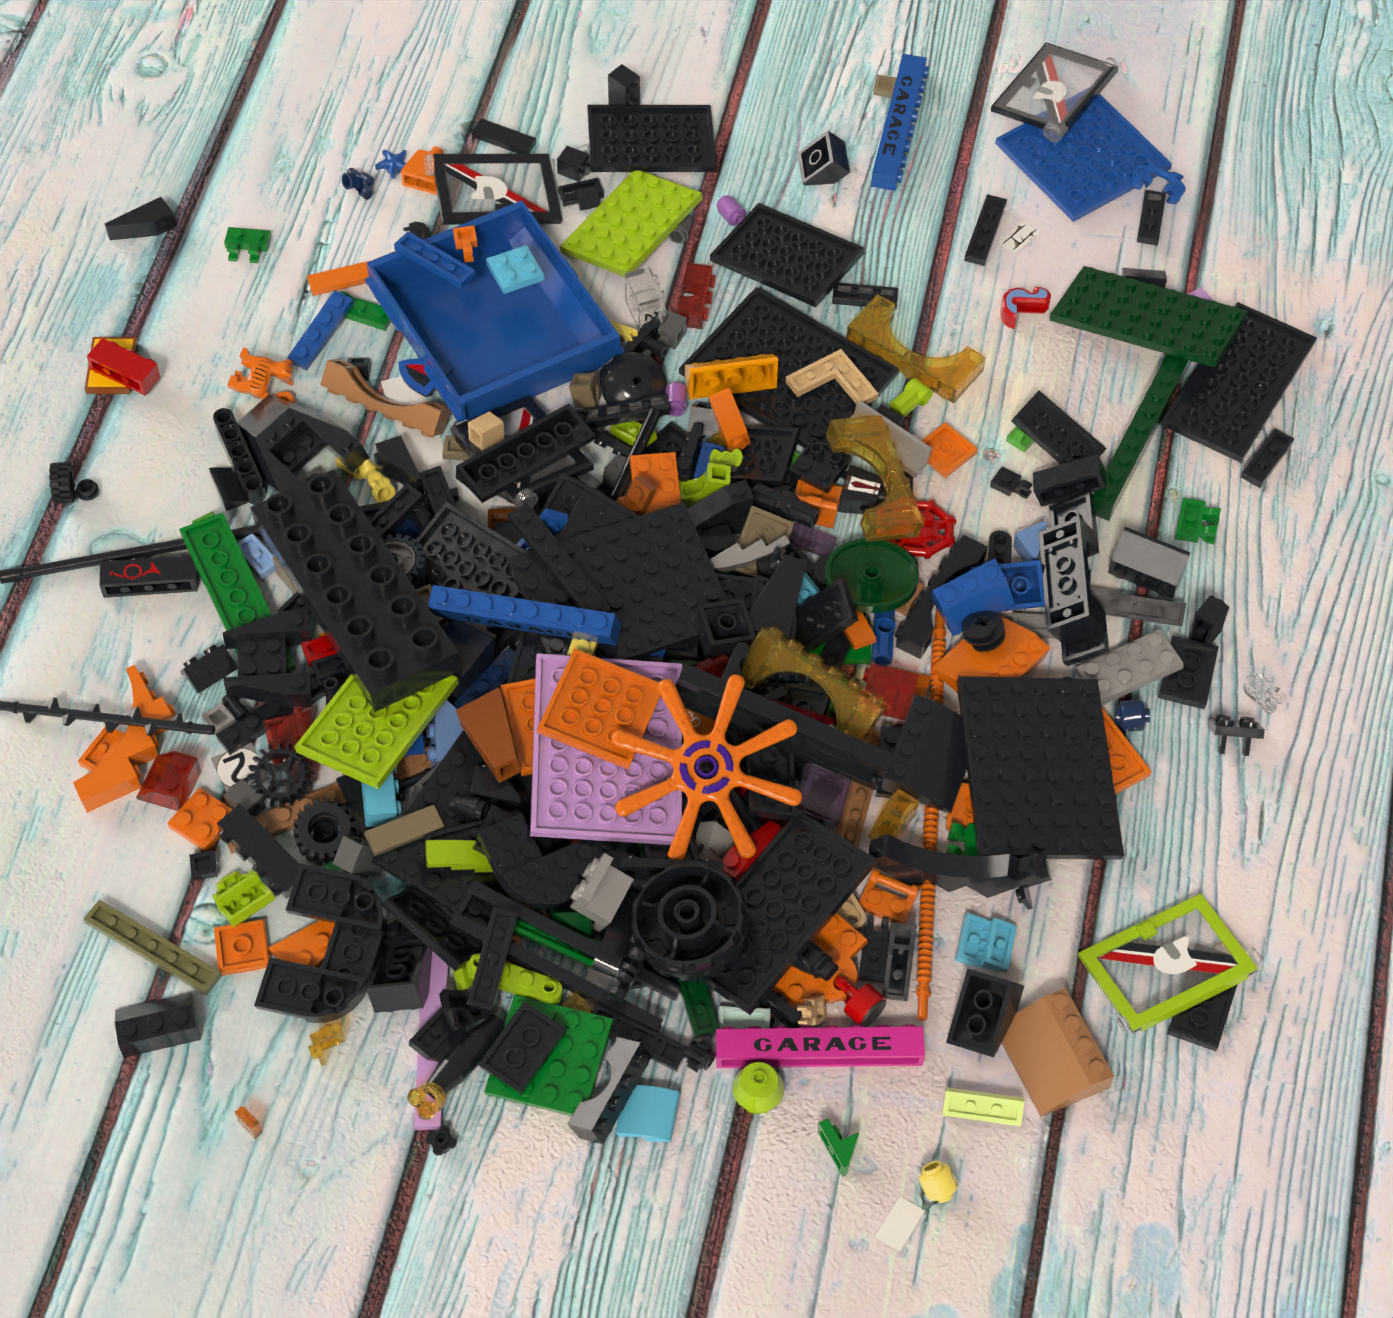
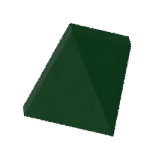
M564 904L563 906L550 909L549 919L580 934L593 935V920L572 909L571 905Z

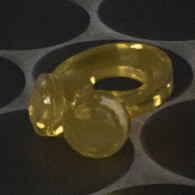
M426 1082L418 1088L410 1090L407 1100L409 1104L417 1107L418 1117L423 1120H429L433 1118L435 1113L444 1108L446 1095L439 1085L433 1082ZM427 1092H430L435 1097L436 1103L425 1101Z

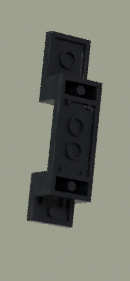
M1090 492L1050 506L1051 528L1039 532L1047 631L1061 642L1062 660L1066 666L1109 652L1106 614L1091 597L1088 557L1099 553L1094 496Z

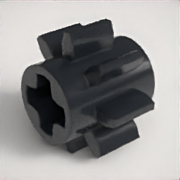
M702 1039L701 1042L698 1041V1043L693 1040L684 1053V1058L688 1059L687 1067L696 1073L699 1069L707 1071L716 1057V1054L712 1052L713 1044L705 1039Z

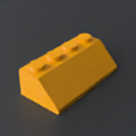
M773 353L685 365V382L689 400L710 397L728 387L732 394L777 388L778 357Z

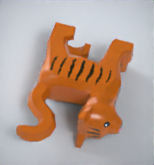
M243 347L239 357L242 359L241 364L251 369L249 376L244 377L241 372L235 371V375H231L227 384L228 388L234 391L251 394L254 398L263 400L269 394L268 389L273 376L293 386L294 382L291 380L293 374L292 361L285 359L275 362L267 357L250 355L247 348ZM279 391L274 394L276 397L295 404L294 395L288 391Z

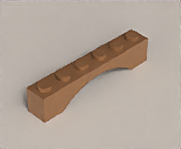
M339 358L327 360L320 385L328 388L327 391L329 393L341 394L349 402L365 405L364 408L369 411H379L383 413V417L389 420L401 421L404 427L416 428L424 436L434 437L444 433L450 414L448 407L434 401L408 405L388 400L369 386L356 366Z

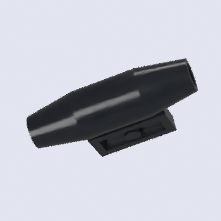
M441 1007L409 1040L408 1044L426 1060L439 1062L423 1086L426 1093L431 1098L439 1100L464 1082L479 1066L480 1061L503 1031L504 1021L499 1016L492 1014L468 1032L465 1028L451 1031Z

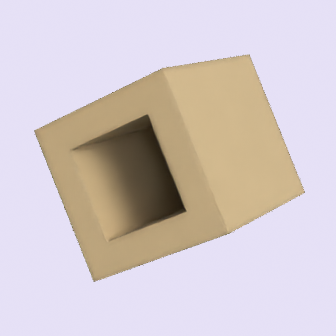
M489 411L468 422L469 440L484 451L504 439L505 425L499 417H496Z

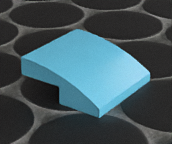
M966 913L963 917L954 960L974 967L1007 972L1017 926L995 917L989 921Z
M637 1085L628 1099L624 1110L618 1117L615 1133L619 1137H643L647 1142H671L680 1098L679 1091Z

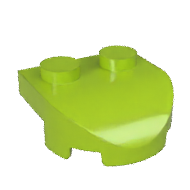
M249 870L248 874H240L238 871L226 875L217 883L216 894H213V899L220 913L233 927L244 922L248 917L275 900L272 891L260 880L258 874L252 870Z

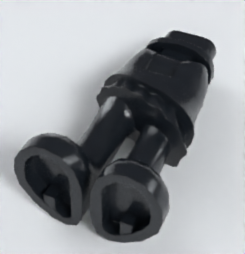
M813 940L791 967L812 975L815 979L822 978L825 981H829L837 972L839 965L834 963L833 958Z

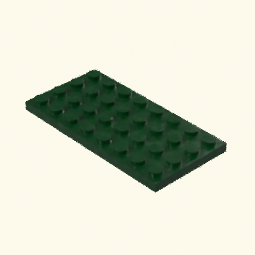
M1086 266L1081 269L1050 314V321L1215 368L1247 318V310L1235 306L1225 305L1217 301L1203 299L1195 295L1181 293L1173 289L1159 287L1154 284H1148L1133 278H1126Z

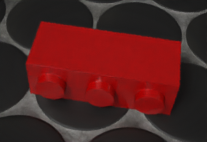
M101 338L87 355L90 370L144 396L161 378L158 365L154 360L146 359L133 350H127L114 341Z

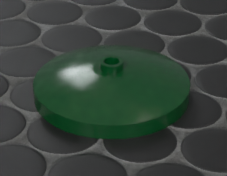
M862 538L846 542L831 553L825 566V583L828 587L840 578L847 580L856 611L883 613L905 605L914 596L918 587L919 570L914 558L899 545L882 539Z

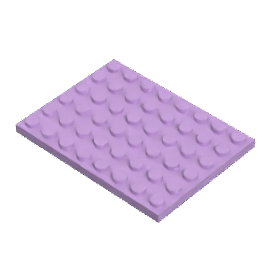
M537 654L530 836L671 845L682 818V791H673L626 817L617 814L615 805L621 799L668 780L673 774L672 765L667 761L636 753L628 770L537 733V727L570 656ZM600 658L657 682L663 679H670L675 685L682 671V664ZM660 697L643 739L669 749H679L682 746V733L663 698Z

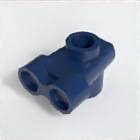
M349 168L347 173H343L342 184L345 189L355 188L358 194L366 200L372 197L373 191L371 186L374 184V178L371 175L354 168Z

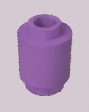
M726 195L718 200L716 205L718 213L729 225L736 226L745 218L746 211L733 197Z
M673 382L666 386L665 394L668 396L670 416L678 417L683 415L687 408V388L679 382Z

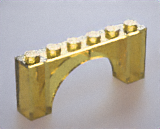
M877 294L847 326L846 338L896 366L905 377L917 378L942 399L954 404L983 372L986 357L968 346L958 354L942 358L922 356L908 350L896 340L889 326L894 319L895 304Z
M882 416L831 420L826 437L832 452H845L863 459L876 470L885 486L886 500L879 506L866 509L861 519L860 526L866 541L918 537L921 528L924 526V516L918 509L916 496L912 494L910 481L905 476L902 461L897 456L895 443L891 441L888 426L884 423Z
M774 626L761 628L750 646L747 658L740 670L745 685L750 689L758 688L766 678L781 671H791L806 675L820 684L830 696L836 710V729L866 741L887 706L882 704L883 699L874 693L869 695L863 691V686L853 679L848 681L842 677V671L834 666L829 668L823 664V659L812 652L808 654L802 650V644L796 640L791 639L789 641L783 637L784 633Z

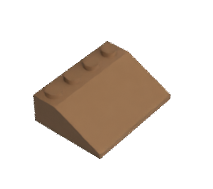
M1066 988L1044 996L1016 1013L1001 1044L1040 1117L1111 1087L1114 1075Z

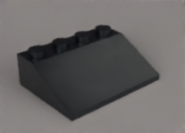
M915 694L893 751L894 756L889 770L883 778L881 789L951 814L967 771L961 716L937 701Z

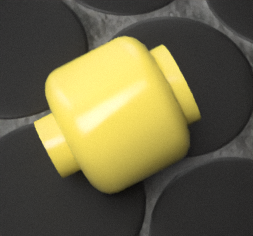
M937 1160L923 1166L919 1181L926 1197L929 1200L940 1203L949 1201L958 1187L950 1165Z

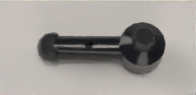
M427 768L423 772L402 781L399 778H395L398 779L399 793L395 794V798L403 802L406 789L415 786L431 769Z

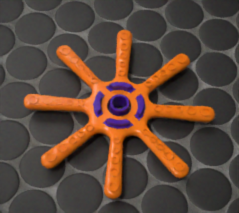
M735 674L728 678L714 728L707 735H700L695 731L674 682L670 679H663L659 682L658 691L684 737V743L679 749H669L622 730L615 731L611 737L612 744L616 747L667 761L673 767V774L668 780L619 800L615 805V810L619 816L626 817L676 790L682 791L687 795L688 802L668 851L669 859L684 860L699 808L706 801H713L718 805L741 857L751 858L755 855L756 847L729 798L730 791L734 787H744L791 806H797L802 801V793L798 789L746 775L740 769V762L745 756L795 735L797 725L793 720H785L737 746L730 745L726 741V730L745 685L744 678L740 675ZM709 762L713 765L714 769L710 773H703L699 767L702 763Z

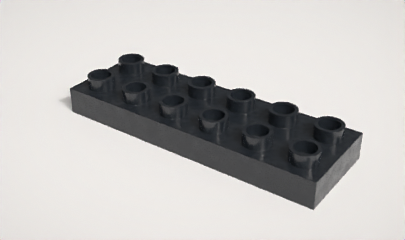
M334 469L325 474L313 476L305 483L283 493L271 495L267 500L250 507L257 529L374 712L462 671L457 649Z

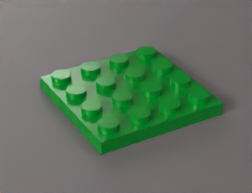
M514 995L504 1028L523 1002H526L566 1028L567 1033L522 1095L490 1074L484 1093L488 1096L572 1116L580 1102L588 1101L592 1098L614 1021L612 1018Z

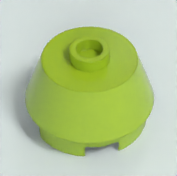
M755 1062L737 1073L732 1086L733 1095L738 1104L748 1112L764 1114L781 1102L784 1095V1082L780 1074L770 1065Z

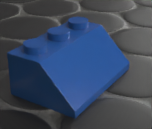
M995 558L932 590L930 596L952 637L962 633V621L972 613L991 612L999 614L1015 605L1007 579Z
M1040 560L999 564L1007 579L1015 602L1014 606L1005 611L1045 607Z

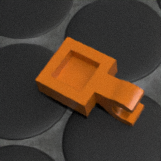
M475 227L453 228L456 250L463 249L465 263L474 262L472 247H478Z

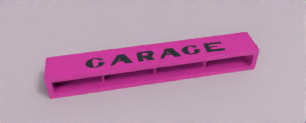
M886 1024L876 1027L853 1025L846 1028H839L836 1025L813 1028L812 1026L804 1025L799 1028L775 1026L764 1029L759 1026H750L747 1029H736L732 1026H726L716 1029V1068H744L755 1062L766 1063L772 1068L923 1066L925 1058L923 1027H916L913 1024H906L901 1027H891Z

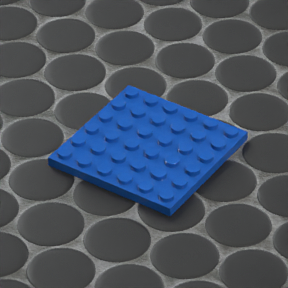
M1089 90L1064 102L1068 116ZM1101 94L1096 97L1065 136L1024 123L997 137L995 143L1072 222L1135 189L1131 185L1132 172L1137 166L1142 165L1145 160L1152 161L1157 167L1166 171L1170 170L1172 163ZM1047 112L1036 117L1050 122Z

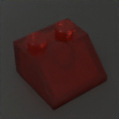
M177 751L156 756L136 798L178 811L189 799L202 772L197 757Z

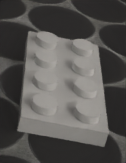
M1158 629L1077 666L1076 673L1080 679H1098L1101 705H1104L1183 669V662L1162 631Z

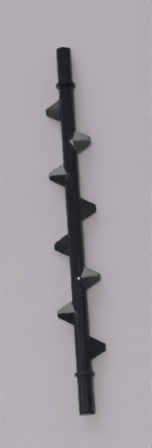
M52 697L45 706L23 704L19 701H0V711H9L14 714L23 713L25 723H31L37 715L61 717L64 726H69L76 719L103 722L108 733H112L119 724L145 727L147 736L153 735L158 729L214 735L216 730L214 725L197 724L192 721L183 722V717L180 713H177L171 720L142 717L139 707H134L128 715L101 713L99 704H94L87 711L60 708L58 699Z

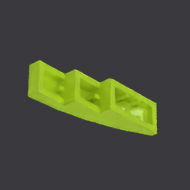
M426 840L427 868L451 867V870L474 869L475 873L493 872L486 856L472 849L475 841Z

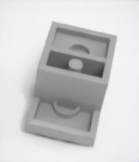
M605 853L599 859L594 858L592 863L587 865L582 874L585 880L583 879L580 885L575 887L570 896L573 899L570 907L593 920V929L598 932L611 923L634 880L612 867L610 864L613 858Z

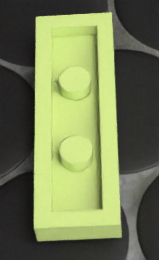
M946 1087L942 1115L1021 1126L1024 1098Z

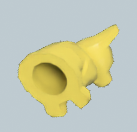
M367 459L359 466V473H356L354 478L368 480L369 486L372 488L371 494L378 503L389 501L396 494L395 488L390 483V479L384 477L379 472L381 466H377L373 461Z

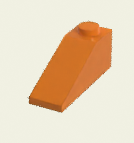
M728 387L708 397L719 435L729 452L731 453L736 448L742 450L751 444L747 429L730 388Z

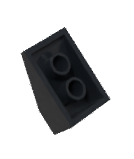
M418 937L408 939L394 950H391L384 944L382 945L378 961L373 968L366 987L374 1013L416 1010L424 1007L429 992L432 950Z
M967 968L946 1043L994 1058L1018 1011L1024 985Z

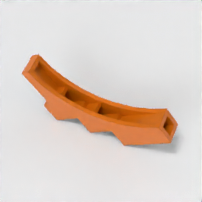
M135 665L126 668L132 685V709L139 707L142 717L171 720L176 715L172 704H166L163 696L157 699L153 689L148 691L146 685L149 683L143 671L139 673ZM128 725L123 738L109 757L93 771L73 782L87 813L141 788L138 779L142 775L138 766L159 757L156 750L159 747V743L155 736L167 730L158 729L153 735L147 736L145 727Z

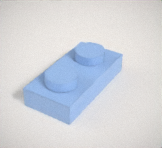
M253 533L238 542L248 566L261 580L275 571L272 559L274 556Z

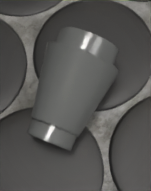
M687 215L669 234V238L674 243L681 244L687 241L693 223V218L690 215Z

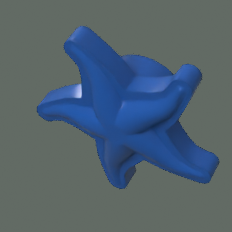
M383 150L382 153L385 156V160L375 164V169H386L391 179H394L395 175L401 173L402 168L406 164L404 162L407 155L406 150L396 155Z

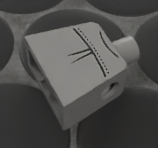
M716 821L700 822L694 841L699 861L707 859L721 861L735 845L730 832Z

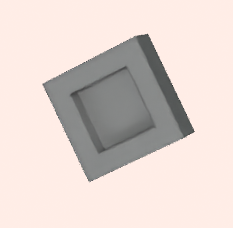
M222 703L201 715L206 725L215 726V736L236 722L235 718Z

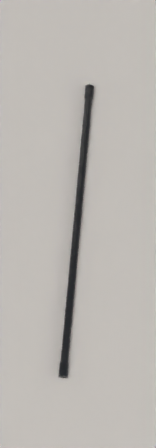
M450 488L454 501H460L458 488ZM424 494V501H428L427 495ZM388 501L363 505L360 508L366 516H372ZM256 525L231 529L236 540L244 539L252 533L255 537L262 536ZM181 538L33 566L0 570V582L5 584L22 581L26 578L98 566L103 561L130 560L185 550L187 547Z

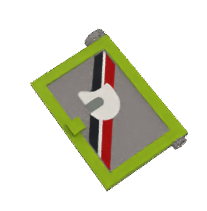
M1201 893L1078 953V957L1120 1015L1117 1018L1120 1028L1124 1032L1130 1030L1132 1034L1139 1030L1142 1032L1247 980L1248 976L1264 968L1263 960L1258 951L1252 946L1245 950L1241 947Z

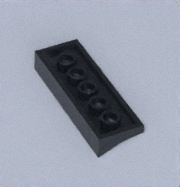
M568 403L456 465L455 478L464 484L481 503H484L595 440V434Z

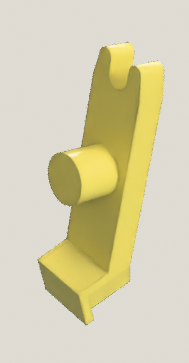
M609 320L620 335V342L625 340L632 341V336H638L637 330Z

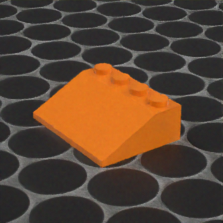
M998 615L1002 618L1005 629V639L999 647L989 652H978L963 638L931 670L958 694L956 684L958 676L1026 678L1043 662L1051 647L1034 632Z

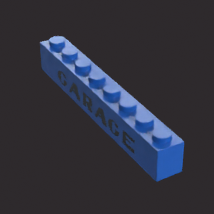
M909 54L902 55L872 172L871 187L896 191L897 183H902L904 171L901 170V167H906L907 155H905V152L909 153L911 140L908 139L909 137L913 138L915 125H912V123L917 122L919 111L916 108L921 106L922 96H920V93L924 94L926 81H923V79H927L929 74V67L926 66V57Z
M436 585L432 587L427 606L436 617L578 640L583 639L617 646L622 622L614 613Z

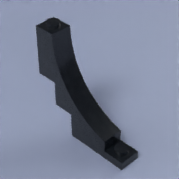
M889 834L870 840L869 854L877 860L876 868L911 886L928 880L947 892L967 886L989 898L1041 880L1043 876L1044 856L1039 853L1021 859L1011 854L994 856L947 854L914 846Z

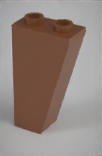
M499 688L455 710L460 726L499 783L521 772L504 700Z

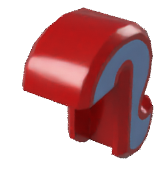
M1034 287L1033 293L1024 288L1009 289L1002 299L1000 310L1002 322L1007 327L1015 329L1017 312L1046 313L1049 309L1051 293L1043 287Z

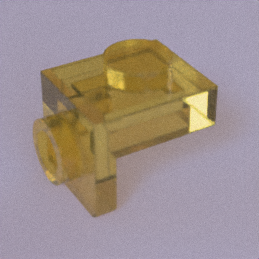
M339 1023L325 1025L318 1032L310 1034L312 1044L308 1046L313 1060L318 1059L321 1066L326 1065L322 1051L345 1042Z

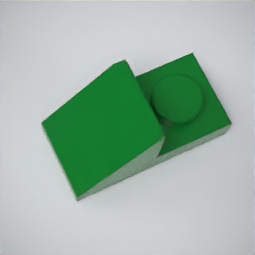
M827 1118L819 1122L818 1134L841 1176L844 1177L848 1173L858 1143L859 1132L841 1140L842 1136L836 1125L832 1126Z

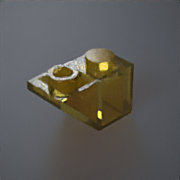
M898 788L885 804L868 837L873 840L889 834L898 839L916 816L919 801Z

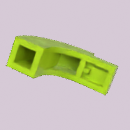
M708 462L705 473L699 478L686 482L679 481L681 503L684 502L688 509L722 487L730 485L731 466Z

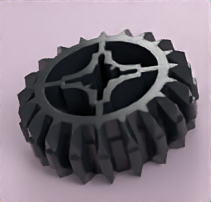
M279 742L277 750L273 749L272 744L268 745V753L263 749L259 750L262 758L254 756L252 759L257 765L252 764L248 767L250 771L255 773L247 775L248 780L254 781L249 785L257 789L255 794L260 793L263 795L261 802L265 804L271 799V808L275 807L276 801L279 802L280 808H284L285 801H288L290 806H294L292 800L294 798L300 802L302 800L300 793L304 795L309 794V790L305 786H313V781L307 778L315 776L314 771H308L313 767L312 762L304 763L308 757L299 756L300 754L296 750L291 752L292 744L290 743L286 746V750L283 749L282 743ZM276 758H287L280 765H274L270 762ZM294 763L301 769V779L299 782L290 775ZM263 769L272 776L267 789L261 783ZM284 771L286 778L277 780L276 773ZM282 786L294 788L287 793H274Z

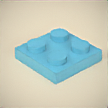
M527 245L486 258L487 266L503 294L544 281V274Z

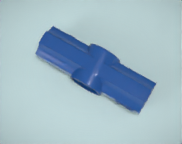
M895 610L874 613L873 633L876 636V643L872 644L871 661L876 666L884 667L892 663L893 639L896 628L894 622Z

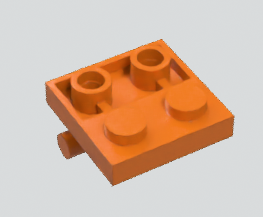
M798 479L795 495H797L799 501L820 509V516L816 525L834 528L839 508V498L843 487L834 485L827 494Z

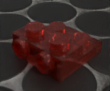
M871 663V667H866L863 675V681L867 682L865 691L860 690L859 693L861 710L905 721L913 702L919 675Z

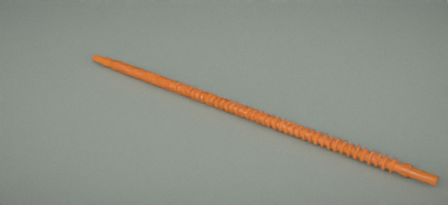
M936 610L935 629H933L934 641L932 642L933 647L931 649L933 652L931 654V669L945 656L946 642L944 641L946 637L945 622L938 610ZM931 670V688L929 690L931 694L929 698L943 705L944 681ZM924 805L926 808L924 813L926 815H924L925 821L923 823L925 826L923 828L925 833L923 834V839H925L922 842L923 848L937 851L938 849L935 846L938 844L936 841L938 839V829L936 827L939 825L937 822L939 810ZM928 880L922 882L920 887L922 890L920 892L922 897L920 902L922 904L919 906L921 909L919 912L921 916L919 922L921 924L918 927L921 930L918 932L920 936L918 938L920 942L918 948L920 950L917 952L919 955L917 958L919 962L917 968L919 970L916 972L918 975L916 981L919 983L916 989V996L918 997L917 1019L920 1021H926L928 1017V998L931 997L929 983L932 981L930 978L932 975L930 971L932 964L930 963L933 961L931 958L933 955L931 951L933 945L931 943L934 941L932 938L934 935L932 931L934 925L932 923H934L933 916L935 915L933 911L935 909L933 905L935 899L933 897L936 895L934 892L936 887Z

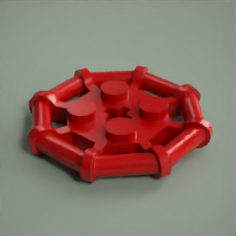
M904 496L885 508H879L875 513L877 521L876 529L873 532L874 537L899 545L911 556L930 559L932 555L946 547L951 548L955 542L954 526L957 523L955 517L947 514L932 499L930 501L906 499ZM909 508L921 509L924 511L910 510ZM899 511V512H898V515H896V516L891 515V514H893V513ZM885 523L892 525V528L886 529ZM945 529L944 535L938 534V530Z

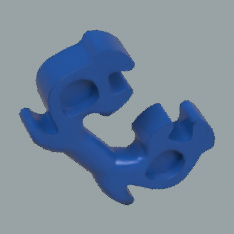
M1145 160L1142 165L1134 169L1131 185L1138 190L1143 187V183L1146 188L1149 187L1153 181L1152 174L1166 179L1169 184L1164 187L1162 192L1170 196L1166 200L1169 204H1177L1186 190L1185 185L1181 182L1183 175L1157 167L1150 160Z

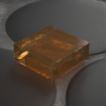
M241 1106L234 1112L237 1121L254 1139L262 1134L259 1121L244 1106Z

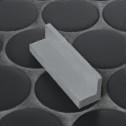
M862 401L856 404L854 414L844 423L842 430L916 478L928 465L932 448Z

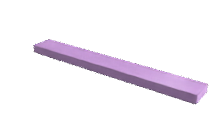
M433 951L431 952L429 992L424 1007L420 1008L419 1030L442 1007L439 993L443 989L448 988L449 965ZM419 1053L417 1058L414 1129L439 1130L442 1120V1098L439 1100L431 1098L423 1087L439 1062L426 1060Z

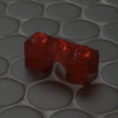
M687 263L684 276V293L693 294L694 296L680 295L677 314L687 318V328L703 329L704 321H708L709 308H707V305L712 304L713 292L710 290L715 288L716 275H713V266Z

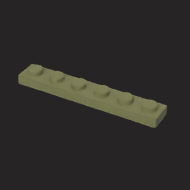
M98 900L84 917L87 925L206 996L222 977L221 972L101 900Z

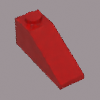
M770 820L757 831L751 833L750 837L756 847V853L751 858L741 857L736 845H734L720 861L723 862V872L728 874L736 883L782 827Z

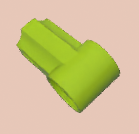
M913 378L907 383L904 391L889 403V409L905 417L918 405L924 406L933 395V390L917 378Z

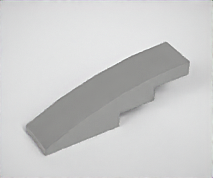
M784 535L766 546L763 540L760 539L744 550L736 543L711 558L710 562L715 573L744 568L756 563V560H760L762 557H769L775 547H779L780 551L784 550L790 544V541Z

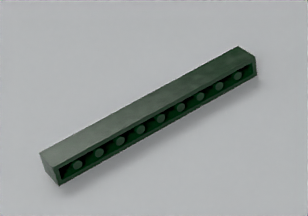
M1169 354L1165 356L1105 471L1107 488L1095 491L1093 494L1097 517L1110 521L1192 361Z

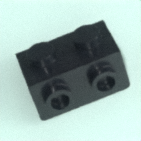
M214 644L203 651L205 656L199 660L193 657L183 663L185 668L180 672L186 676L197 694L238 669L224 644L218 648Z

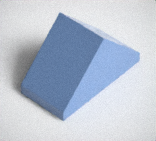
M1042 521L1015 533L1013 547L1024 562L1038 560L1040 554L1039 532L1046 530L1048 522Z

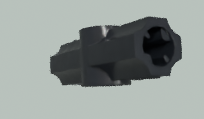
M760 483L756 484L752 490L754 504L770 510L772 514L786 520L791 519L809 528H814L820 516V509L799 501V498L793 492L788 490L778 492Z

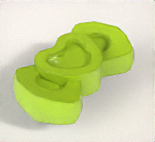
M738 448L734 449L731 453L729 451L721 453L717 449H713L710 453L709 461L710 463L739 467L742 464L743 455Z

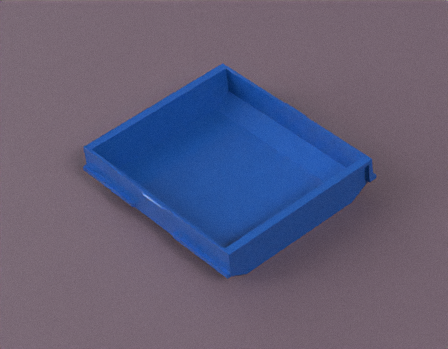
M522 200L454 227H475L478 247H472L474 262L465 263L463 249L456 250L453 228L424 239V241L475 270L476 277L463 289L458 288L397 251L366 262L368 278L365 279V283L397 331L402 332L418 358L425 364L424 372L458 423L480 416L525 396L532 398L568 383L572 380L574 373H591L596 371L615 355L625 352V349L620 344L618 332L578 279L577 273L566 258H563ZM527 245L544 274V281L503 294L487 266L486 258ZM437 362L453 368V371L446 377Z

